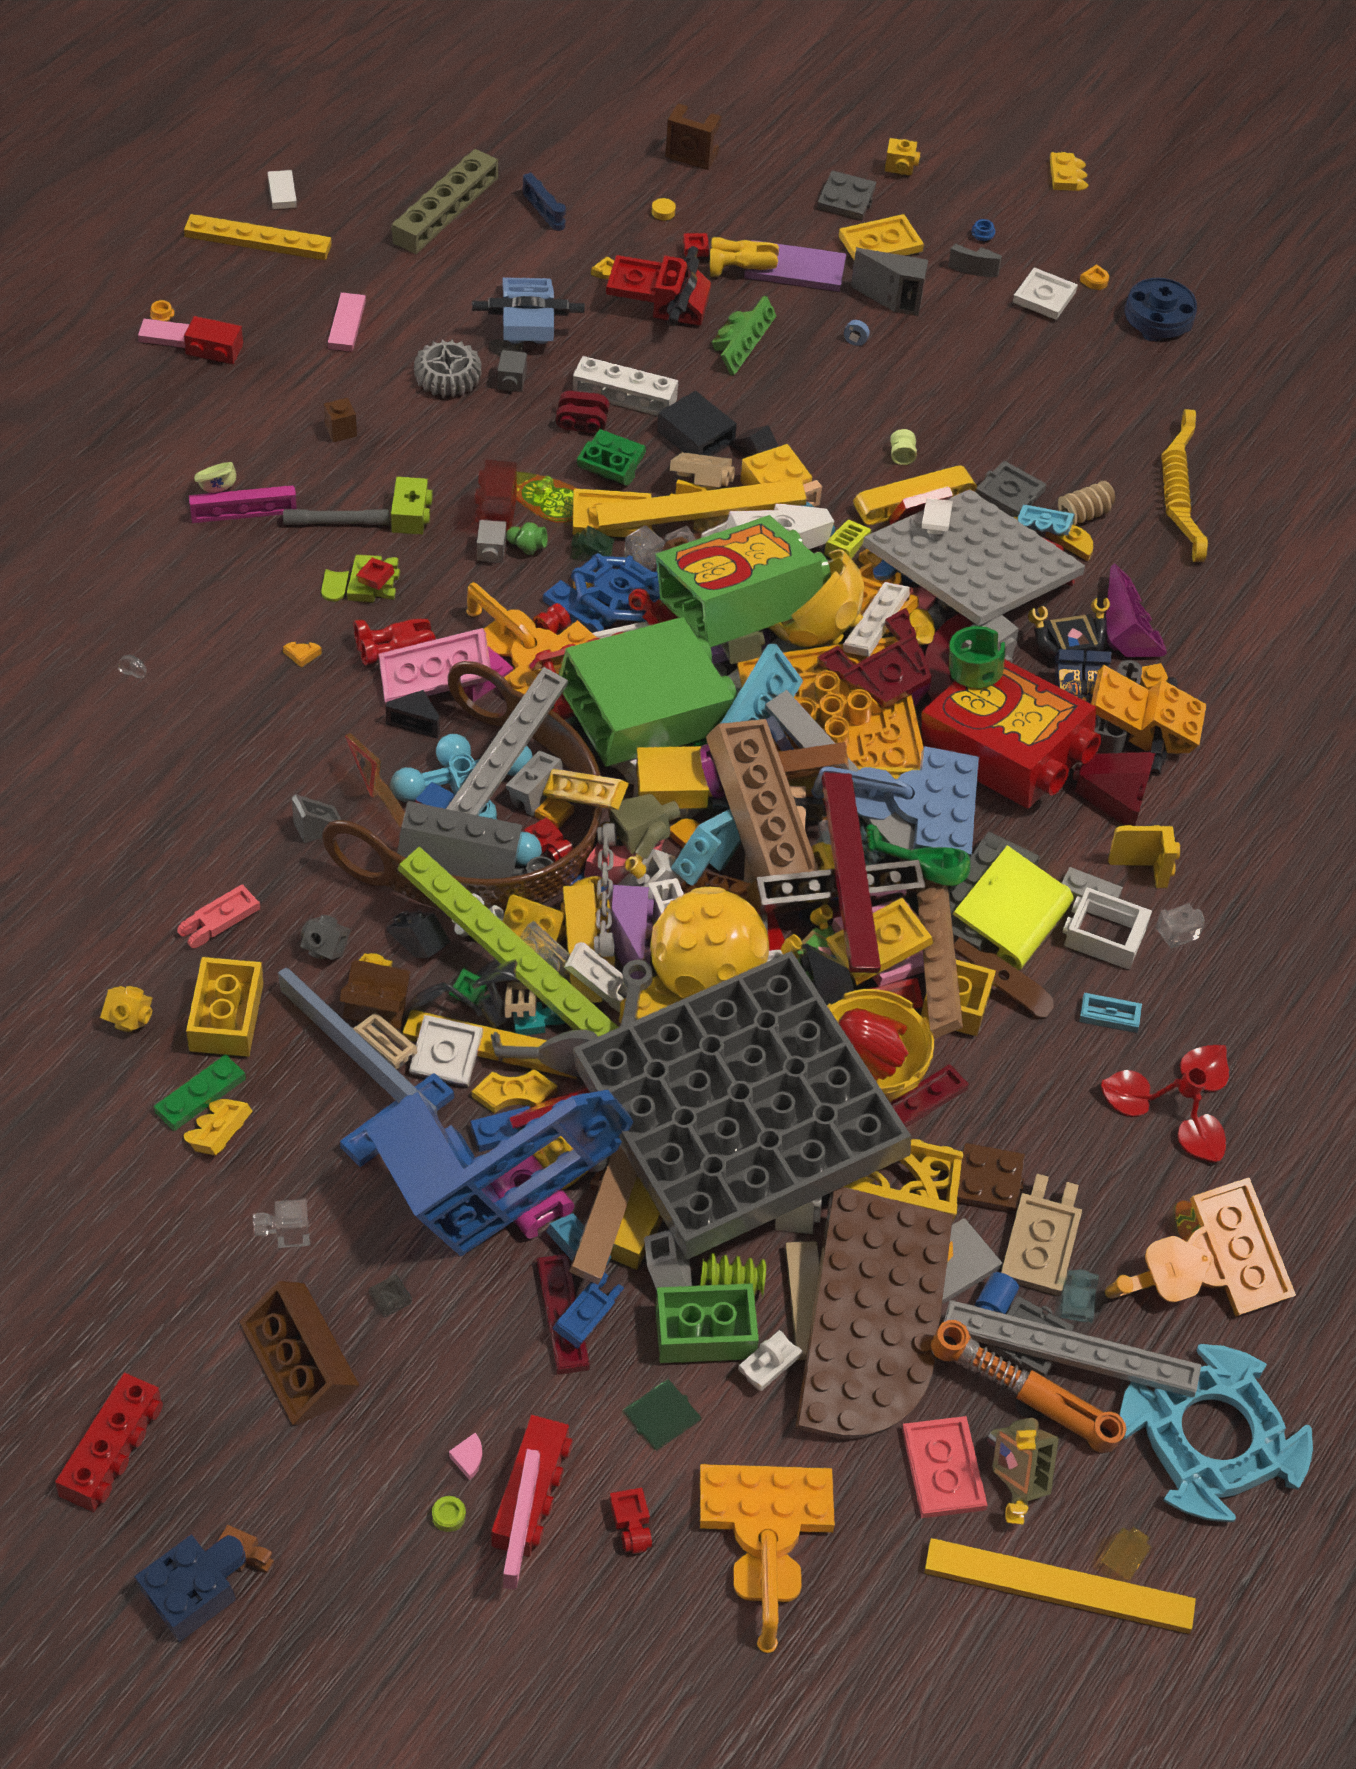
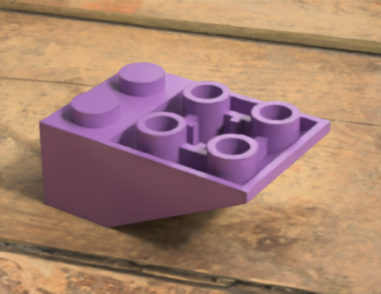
M613 886L610 933H613L614 951L623 968L628 962L633 960H643L650 964L654 899H648L649 887ZM635 971L630 974V977L633 979H642L645 976L641 971Z

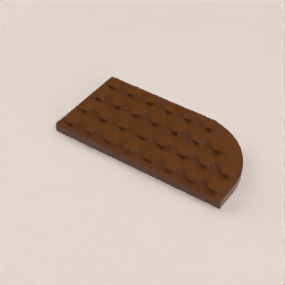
M841 1187L830 1193L795 1429L835 1438H863L896 1425L917 1406L929 1386L935 1363L931 1341L940 1324L953 1215L847 1187Z

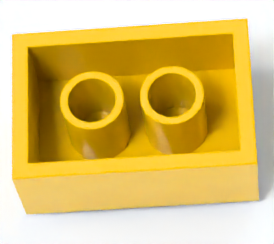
M202 957L186 1030L189 1051L250 1056L264 984L262 962Z

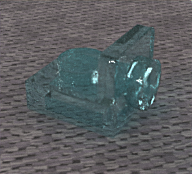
M1068 1270L1063 1285L1060 1318L1092 1323L1096 1288L1099 1282L1098 1274H1093L1086 1270Z

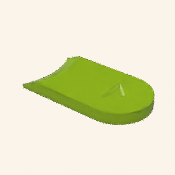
M328 569L325 570L321 590L325 600L335 602L345 596L349 571L335 572Z

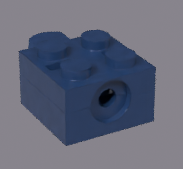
M191 1534L134 1577L143 1595L176 1639L181 1642L236 1600L232 1587L226 1580V1577L244 1565L246 1554L241 1541L234 1536L227 1535L204 1551Z

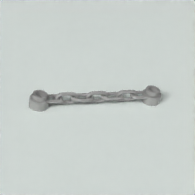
M615 823L603 824V827H598L597 830L598 843L603 844V850L598 853V868L602 871V878L597 882V897L602 901L601 908L596 912V927L601 930L600 936L594 937V949L597 954H601V957L614 956L613 933H607V929L612 925V911L607 907V900L613 894V882L608 878V871L612 869L614 854L609 849V846H617ZM603 854L605 858H608L609 856V866L607 865V862H603L602 866ZM602 883H603V886H604V887H607V886H608V895H607L606 891H603V892H602V895H601V884H602ZM601 912H602V915H603L604 917H606V916H607V913H608V923H607V925H606V922H605L604 920L601 921V925H600V914H601Z

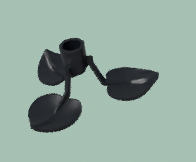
M493 959L476 973L481 978L472 984L473 989L486 985L489 994L479 1000V1007L452 985L441 982L416 994L406 1005L403 1018L405 1020L410 1011L434 1000L442 993L451 992L474 1010L477 1017L483 1015L489 1026L495 1028L511 1018H505V1004L498 994L495 982L515 980V970L518 962L516 959L501 964L498 960Z

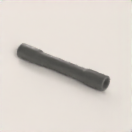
M284 509L283 522L284 525H389V510L310 511L307 509Z

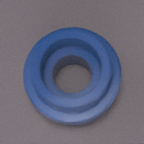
M980 219L972 226L971 233L976 239L987 241L995 236V228L991 221Z

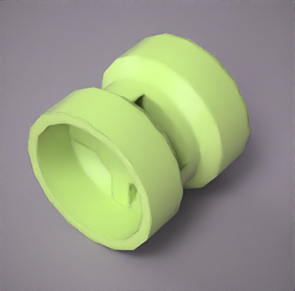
M907 429L895 431L890 439L893 462L899 465L913 463L917 457L915 434Z

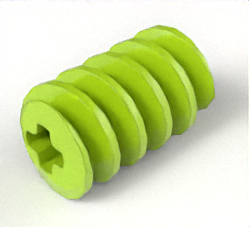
M711 1253L707 1261L703 1259L700 1286L708 1284H753L754 1297L758 1290H761L763 1298L766 1277L765 1259H761L758 1266L754 1267L753 1259L748 1258L745 1265L742 1266L740 1256H736L731 1265L727 1255H723L720 1262L717 1263L715 1254Z

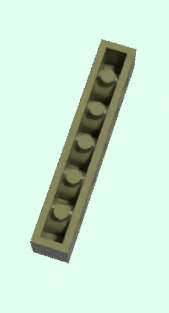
M474 149L469 155L465 156L458 165L450 169L446 176L437 181L434 187L427 193H424L413 206H410L399 219L393 222L391 227L393 244L414 254L421 251L498 179V159L477 149Z

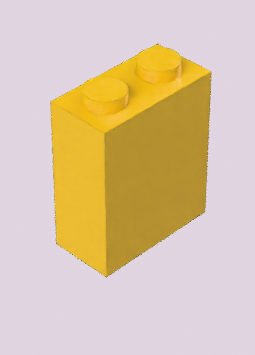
M701 746L637 748L636 773L638 796L652 794L661 805L675 801L679 809L707 808L708 797L713 796L703 772Z

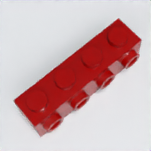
M125 1372L123 1373L55 1481L59 1497L92 1512H95L100 1502L104 1503L108 1499L114 1479L117 1475L124 1473L129 1463L130 1453L134 1447L138 1448L142 1444L146 1435V1427L151 1420L157 1419L162 1410L163 1402L161 1401L159 1387Z

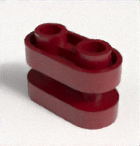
M565 391L560 395L555 422L564 430L597 433L599 429H605L610 405L609 400L604 395L597 393Z

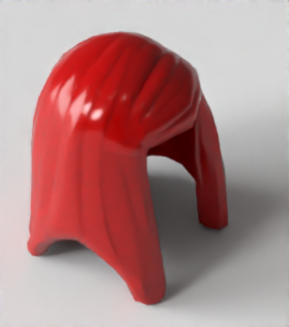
M860 1008L846 1011L838 1021L840 1027L876 1081L879 1078L884 1080L887 1076L891 1077L896 1072V1067H901L905 1057L909 1054L899 1034L901 1036L905 1034L907 1026L899 1021Z

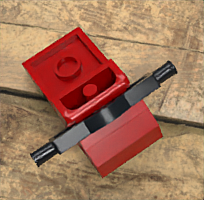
M691 246L685 259L664 255L662 263L616 255L606 286V294L654 302L653 318L668 320L667 323L670 326H676L678 322L701 326L710 296L711 282L697 270L700 262L697 258L699 250L697 247Z

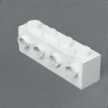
M582 356L573 375V391L601 394L609 400L610 404L658 416V412L663 408L669 407L677 400L678 380Z

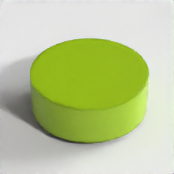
M445 1496L435 1502L432 1508V1520L439 1530L453 1532L461 1528L465 1522L466 1509L460 1499L453 1496Z

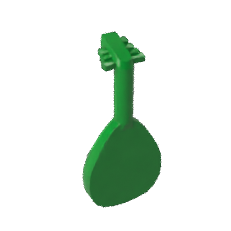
M869 824L866 827L869 851L875 850L906 861L919 860L923 877L930 881L953 886L962 883L970 874V857L963 850L949 847L909 850L882 841L878 826Z

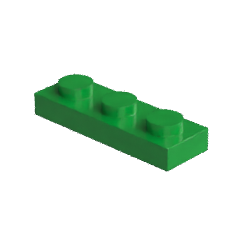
M225 1054L154 1105V1111L173 1131H176L209 1107L211 1102L220 1099L245 1081V1072Z

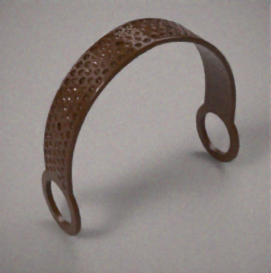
M458 662L448 672V687L457 703L471 716L489 725L503 726L525 695L513 689L509 682L498 672L478 662ZM474 674L494 684L506 700V712L492 713L473 703L462 688L461 676ZM550 710L532 736V739L553 752L570 771L601 776L594 756L581 736L562 717ZM589 805L591 826L585 838L567 855L544 868L523 875L495 879L451 876L471 894L474 893L480 896L484 901V906L488 909L496 905L503 909L505 913L509 897L513 894L539 904L544 903L561 894L563 886H570L583 873L586 860L597 844V830L600 827L603 807ZM335 820L324 827L322 833L324 847L333 861L346 873L364 883L375 886L385 885L410 899L440 909L397 870L399 864L406 858L390 850L373 832L359 824L346 820ZM338 834H350L365 841L380 856L384 865V871L379 873L370 872L352 863L340 850L336 836Z

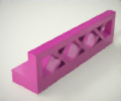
M293 485L189 495L192 523L283 515L284 509H297L296 493Z

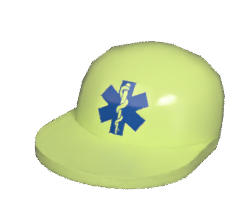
M226 462L201 470L196 473L194 479L204 491L218 493L227 490L235 483L236 471L232 462Z

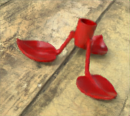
M1207 1045L1189 1051L1180 1062V1071L1183 1077L1175 1079L1173 1083L1154 1094H1149L1150 1084L1142 1074L1132 1070L1117 1072L1101 1081V1090L1107 1102L1116 1111L1129 1117L1145 1115L1149 1110L1148 1100H1155L1172 1089L1179 1088L1182 1096L1193 1098L1194 1100L1191 1111L1192 1120L1183 1121L1178 1128L1177 1136L1181 1147L1190 1155L1209 1162H1220L1226 1149V1138L1222 1125L1214 1116L1209 1114L1198 1118L1197 1110L1199 1101L1202 1099L1201 1092L1203 1090L1207 1092L1219 1091L1228 1082L1229 1067L1226 1045Z

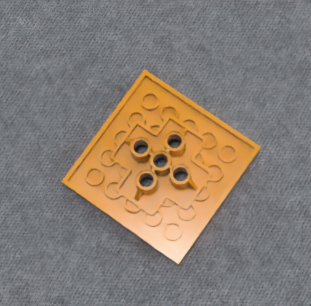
M895 637L881 638L870 656L898 640ZM839 644L838 646L844 652L843 644ZM837 645L783 652L803 680L794 698L835 743H846L848 758L855 766L920 768L923 744L911 694L884 708L867 691L862 689L856 690L839 679L835 672L819 666L817 656ZM844 652L854 665L868 658L867 656ZM759 658L737 663L741 688ZM786 734L793 748L800 749L795 744V742ZM773 738L777 752H780L781 749ZM806 794V797L813 796L812 794Z

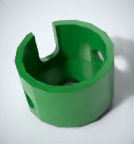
M972 626L963 628L953 635L949 645V671L951 677L957 683L966 687L982 688L996 683L1003 676L1005 642L1000 643V651H998L997 631L988 627ZM966 640L972 641L970 646L961 648Z

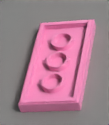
M483 628L378 654L385 703L424 690L427 696L450 691L447 682L448 672L458 662L473 661L491 668L486 632ZM474 674L461 676L462 687L488 681Z

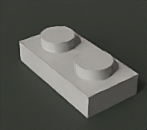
M1069 867L1061 883L1070 888L1074 900H1076L1077 896L1083 897L1087 887L1118 899L1123 889L1121 886Z

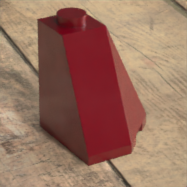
M1155 753L1095 754L1090 762L1076 765L1072 779L1078 781L1075 792L1124 826H1135Z

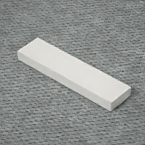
M884 582L862 615V620L854 627L844 642V652L869 657L888 629L885 626V619L899 612L910 595V588Z

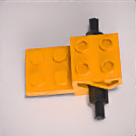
M1103 665L1097 672L1091 704L1096 706V715L1129 732V742L1145 751L1151 750V753H1155L1150 771L1152 776H1159L1161 774L1162 765H1165L1167 753H1190L1199 746L1207 704L1178 689V680L1174 677H1169L1166 681L1161 679L1148 690Z

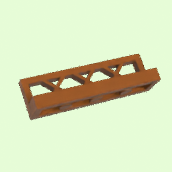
M845 742L778 752L788 781L817 777L823 767L849 770L847 745Z

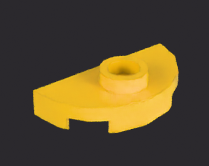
M1072 525L1068 535L1060 536L1046 532L1045 537L1082 559L1088 561L1092 556L1093 540L1082 528Z

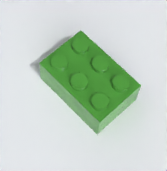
M753 1284L657 1287L655 1309L660 1363L746 1360L757 1350L759 1339Z

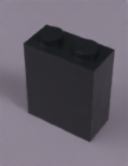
M696 390L658 412L657 432L683 453L713 456L729 446L736 437L737 423Z

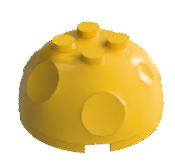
M842 549L828 554L832 558L828 561L831 577L809 601L791 615L793 619L768 627L771 632L783 641L799 647H817L827 644L831 646L837 645L843 639V633L849 627H855L862 620L863 616L860 614L864 597L863 578L857 565Z
M695 888L691 892L671 900L652 927L650 948L655 972L662 984L682 999L766 963L768 960L769 940L761 917L746 900L723 888Z
M862 989L845 993L844 998L833 1005L830 1003L827 1005L837 1022L846 1011L860 1008L905 1024L907 1031L904 1035L901 1036L899 1034L909 1054L905 1057L902 1066L896 1067V1072L891 1077L887 1076L884 1080L879 1078L876 1082L889 1102L918 1087L933 1058L934 1036L930 1031L928 1019L926 1016L923 1019L912 1008V1002L892 992L878 989Z

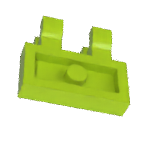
M356 555L347 590L348 601L374 602L375 596L394 600L396 589L393 588L394 580H399L400 569L397 568L399 559L391 557L384 561L393 565L395 573L378 590L359 583L356 574L371 557L383 561L382 556Z

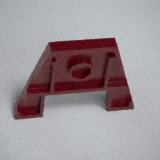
M906 608L885 619V626L898 641L854 665L838 645L817 656L819 666L835 672L839 679L856 690L862 689L867 691L884 708L931 683V674L923 651L919 647L916 632L911 625L910 615Z

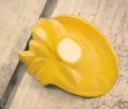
M917 608L909 614V619L912 627L915 629L918 644L927 645L933 641L935 634L934 621L928 611Z

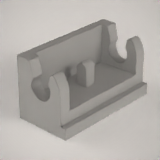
M538 751L506 784L512 804L517 808L520 805V801H522L526 813L534 816L535 810L547 798V796L543 795V791L551 770H563L561 759Z

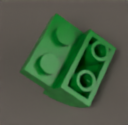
M599 429L592 442L588 441L577 458V465L580 469L623 485H629L635 478V470L646 453V446Z

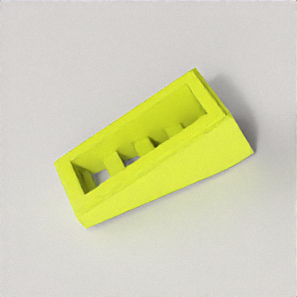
M848 519L828 539L824 555L830 557L828 555L830 552L842 549L852 559L862 546L864 537L871 533V529Z

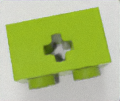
M396 477L391 511L392 533L423 535L424 524H429L430 508H427V505H432L433 490H428V479Z

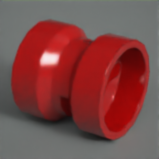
M558 603L550 606L546 613L541 612L533 618L536 628L550 630L557 634L558 630H564L571 624L568 612Z

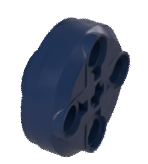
M1149 278L1133 286L1127 297L1124 313L1130 324L1139 330L1145 339L1155 342L1160 341L1162 338L1176 337L1189 332L1193 328L1197 312V302L1194 294L1183 284L1167 278Z

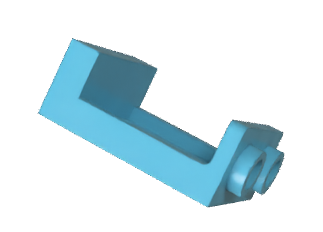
M729 809L698 825L672 865L671 869L688 884L694 885L709 863L718 871L723 870L741 844L731 810Z

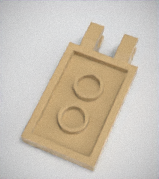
M1037 1174L1031 1195L1024 1193L1021 1195L1001 1273L1012 1277L1018 1285L1061 1296L1082 1209L1073 1207L1079 1185L1067 1182L1060 1204L1043 1199L1049 1177Z

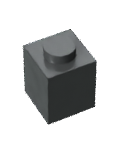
M502 350L498 366L497 389L523 391L527 372V353Z

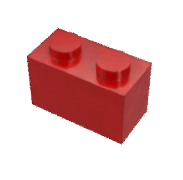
M194 316L184 334L185 352L187 355L234 364L243 346L242 326Z

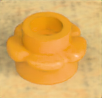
M164 300L154 302L150 310L152 320L168 322L170 317L172 318L175 314L174 310L171 309V304Z

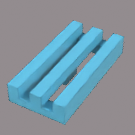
M1084 993L1079 1022L1137 1033L1142 1004ZM1088 1004H1089V1005H1094V1006H1099V1007H1105L1106 1009L1098 1008V1007H1093V1006H1088ZM1117 1010L1125 1011V1012H1131V1013H1134V1014L1119 1012V1011H1117Z

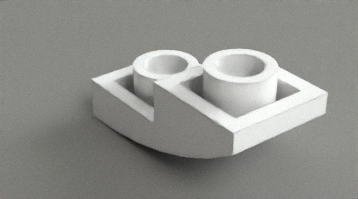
M926 499L922 528L927 529V533L943 534V531L948 532L953 501Z

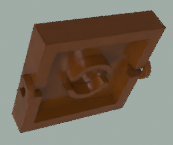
M965 1143L957 1203L1016 1214L1020 1191H1023L1024 1178H1022L1025 1154Z

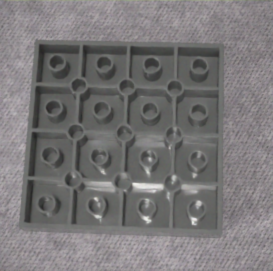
M792 951L573 1048L575 1067L589 1092L609 1090L632 1118L633 1124L629 1131H622L619 1136L622 1141L620 1146L686 1260L910 1156L911 1134Z

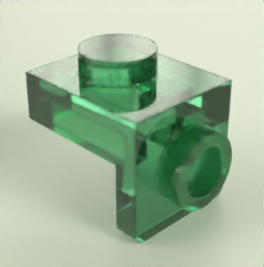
M588 525L581 533L577 532L572 538L571 557L577 559L583 552L590 556L598 553L602 556H611L614 539Z

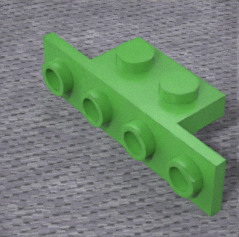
M767 296L761 298L753 311H737L732 313L712 341L715 351L724 350L721 357L730 375L736 374L776 318L774 308L771 306Z

